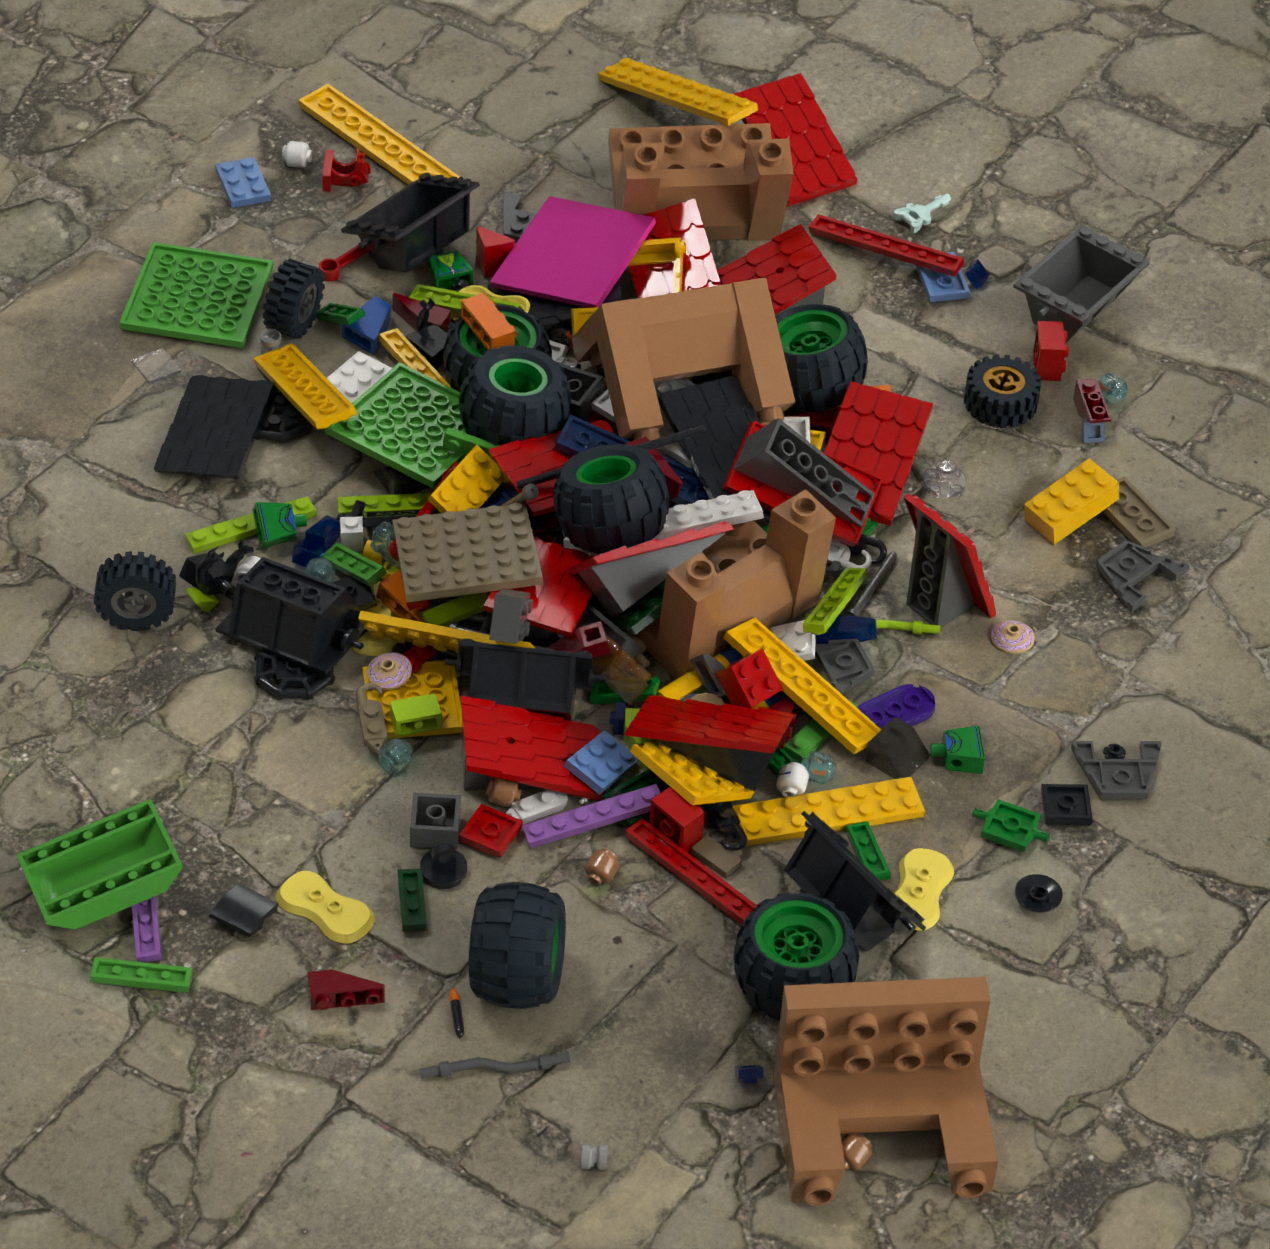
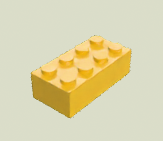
M1089 458L1024 504L1025 521L1055 545L1119 500V482Z

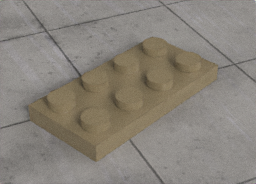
M1125 476L1116 479L1119 482V500L1104 509L1103 512L1133 543L1148 548L1176 535L1177 529Z

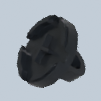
M449 843L438 844L427 852L420 861L423 881L427 884L428 882L433 884V887L438 889L456 887L467 875V861L464 855L455 850L454 846Z

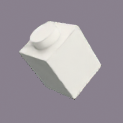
M340 517L341 545L353 551H363L362 517Z

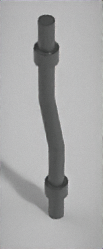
M569 1052L552 1056L544 1054L539 1055V1058L511 1064L477 1057L451 1063L449 1061L438 1062V1065L421 1068L419 1072L421 1079L441 1075V1077L450 1076L452 1072L478 1067L512 1074L541 1068V1070L550 1069L553 1065L570 1062Z

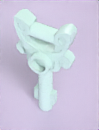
M949 194L939 195L934 198L933 202L925 206L919 204L914 206L912 203H909L906 207L894 210L892 218L899 221L904 220L911 226V232L915 234L922 228L923 224L929 225L931 223L930 212L940 206L948 205L951 197Z

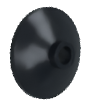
M1027 875L1020 879L1015 887V897L1019 904L1033 912L1043 913L1052 911L1062 901L1063 892L1060 885L1046 875Z

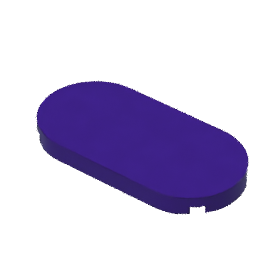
M905 684L858 705L857 708L885 732L882 739H886L929 719L935 710V697L930 690L919 685L918 688L913 687V684Z

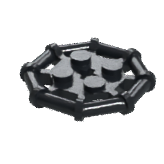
M275 387L255 439L259 440L261 438L281 441L282 444L287 443L288 440L303 433L308 434L312 430V424L306 418L302 422L299 421L300 417L304 416Z
M266 651L257 652L254 656L256 662L255 683L274 694L278 700L283 698H307V700H311L315 694L327 685H332L336 679L334 676V666L325 675L279 656H273V654ZM265 664L272 665V669L265 671ZM292 665H297V669H292ZM273 678H274V679L276 680L277 684L279 685V687H278L277 685H275L274 683H272V682L270 681V679H273ZM315 678L320 679L318 682H316L314 685L310 687ZM287 687H302L303 689H287Z

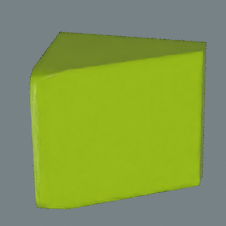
M197 588L186 589L187 594L205 613L211 611L219 603L214 594L206 595Z

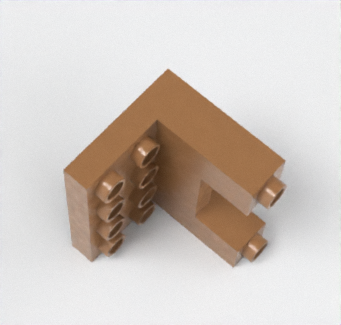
M770 123L733 124L730 126L701 125L609 129L608 148L615 210L646 215V213L695 199L708 240H772L773 237L781 234L793 178V167L789 139H772Z
M766 277L604 303L596 309L572 337L577 363L591 361L593 369H604L618 435L626 440L632 438L637 440L645 436L649 441L661 438L660 434L664 424L654 385L656 382L731 370L732 376L738 379L748 401L751 402L760 423L765 426L778 418L783 421V412L795 403Z
M805 489L771 510L767 533L754 520L732 525L733 530L725 533L699 554L667 572L661 615L636 634V636L644 642L646 650L675 679H678L694 669L690 662L692 658L704 653L714 657L731 647L724 639L726 631L754 617L769 630L770 627L779 626L790 618L794 619L819 603L836 517Z
M986 977L784 985L773 1081L791 1201H806L810 1205L821 1206L834 1200L835 1191L846 1169L840 1134L941 1129L952 1194L958 1193L963 1198H976L985 1192L993 1191L998 1159L979 1064L990 1006Z

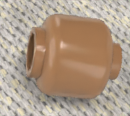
M491 777L485 795H488L489 802L508 808L513 802L519 800L522 790L518 789V782Z
M602 849L592 853L584 870L591 883L595 885H600L601 883L609 884L618 872L620 864L615 853L608 849Z
M860 1133L856 1135L848 1134L842 1140L845 1171L848 1169L859 1171L872 1157V1144Z

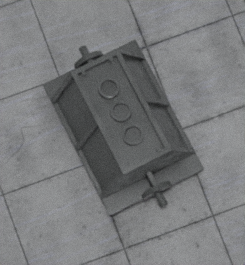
M1081 225L1013 285V288L1026 295L1033 324L1037 326V321L1063 322V329L1067 330L1068 342L1111 304L1150 264V261L1143 258L1142 255L1135 254L1123 246L1124 242L1122 240L1114 243L1108 237L1101 236L1093 232L1091 228Z

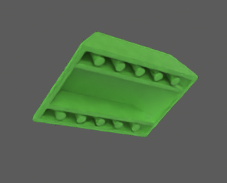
M151 799L16 854L46 924L74 930L166 892L183 868Z

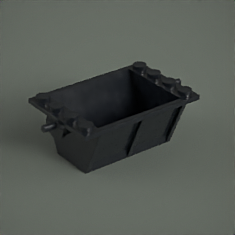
M430 173L421 174L418 177L419 179L359 218L347 222L346 226L341 229V232L358 235L361 240L358 243L359 247H365L379 269L407 273L469 231L470 192L480 186L479 182L471 181L470 178L464 179L463 177L445 178L444 175L431 176Z
M262 557L237 582L235 594L231 592L228 594V599L232 600L233 610L215 628L217 633L325 675L343 658L352 646L360 650L363 648L364 644L358 640L368 631L358 620L361 610L346 588Z
M462 639V641H458L459 656L457 660L445 659L446 666L456 667V677H471L469 697L496 701L495 704L524 708L528 712L564 717V720L572 721L577 688L593 691L594 681L606 682V675L594 674L593 654L583 650L575 653L477 643L472 639Z
M805 811L801 813L807 820L805 826L808 829L784 871L806 893L813 894V896L821 899L825 898L834 903V907L838 911H843L852 924L858 945L869 951L895 932H901L906 928L912 932L916 928L915 925L923 931L927 928L922 923L925 919L891 889L887 888L847 848L849 843L814 812L810 815Z

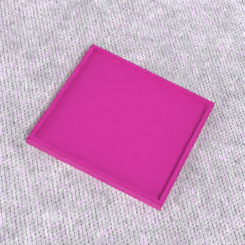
M549 196L491 279V287L586 308H597L603 303L656 224L655 217Z

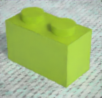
M435 693L390 701V720L396 737L442 729V712Z

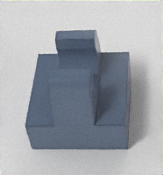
M1082 420V442H1105V422L1090 423L1087 420Z

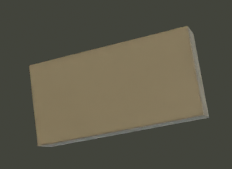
M707 835L691 847L690 853L725 878L742 865V859Z

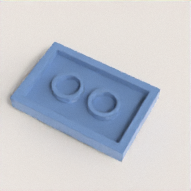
M254 157L215 164V171L231 208L271 201L270 191Z
M947 252L949 254L955 255V252ZM915 265L929 302L959 300L970 297V290L961 269L953 277Z
M604 730L566 761L564 767L600 795L636 766L639 759Z

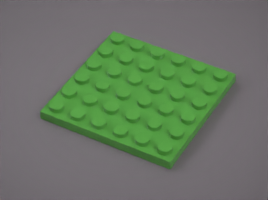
M152 242L120 320V329L244 348L274 267L273 260Z
M400 362L352 403L355 406L357 415L325 428V434L431 488H434L443 479V474L453 462L457 461L460 463L465 457L463 454L443 448L444 435L448 427L466 433L459 411L460 392Z

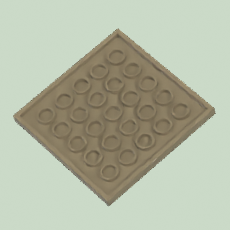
M525 503L489 506L488 508L480 509L470 508L464 511H447L441 514H424L418 517H402L392 520L406 602L543 585V576Z

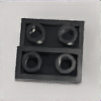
M238 883L220 899L210 912L209 917L218 921L221 925L238 931L241 935L250 937L262 929L266 918L277 912L279 903Z

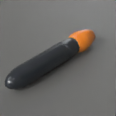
M453 988L449 993V1001L451 1003L454 1030L456 1035L462 1038L464 1035V1024L460 996L457 990Z

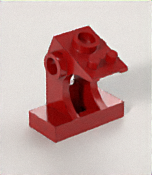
M356 148V158L351 163L344 164L334 158V150H326L322 175L323 191L331 192L332 185L356 187L368 183L371 168L369 163L364 160L365 153H361L359 148Z

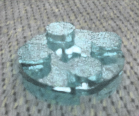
M384 521L373 530L371 548L392 566H397L398 561L390 556L388 550L391 543L390 539L395 540L393 522Z

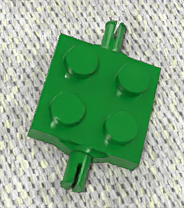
M997 799L994 807L988 812L977 807L973 810L972 817L985 820L980 836L982 838L1024 853L1034 838L1046 843L1049 841L1050 833L1038 830L1042 814Z

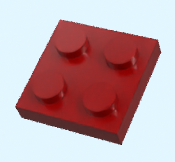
M481 804L459 833L458 841L501 858L522 829L523 821Z

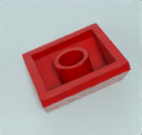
M478 226L476 230V261L484 278L493 277L515 246V239Z

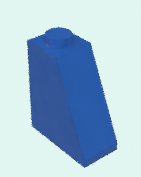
M376 296L360 307L363 308L365 316L351 325L342 324V337L372 355H375L381 343L378 341L379 334L387 331L391 321V305Z

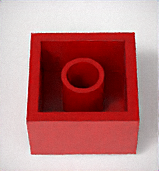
M1037 321L1033 361L1037 375H1040L1043 381H1061L1062 373L1066 372V360H1064V357H1068L1069 345L1065 344L1067 342V330L1063 329V322Z
M763 648L743 656L715 673L732 705L753 708L783 690Z
M669 787L651 799L649 824L689 853L691 852V847L703 837L705 812L698 805H691L673 788Z

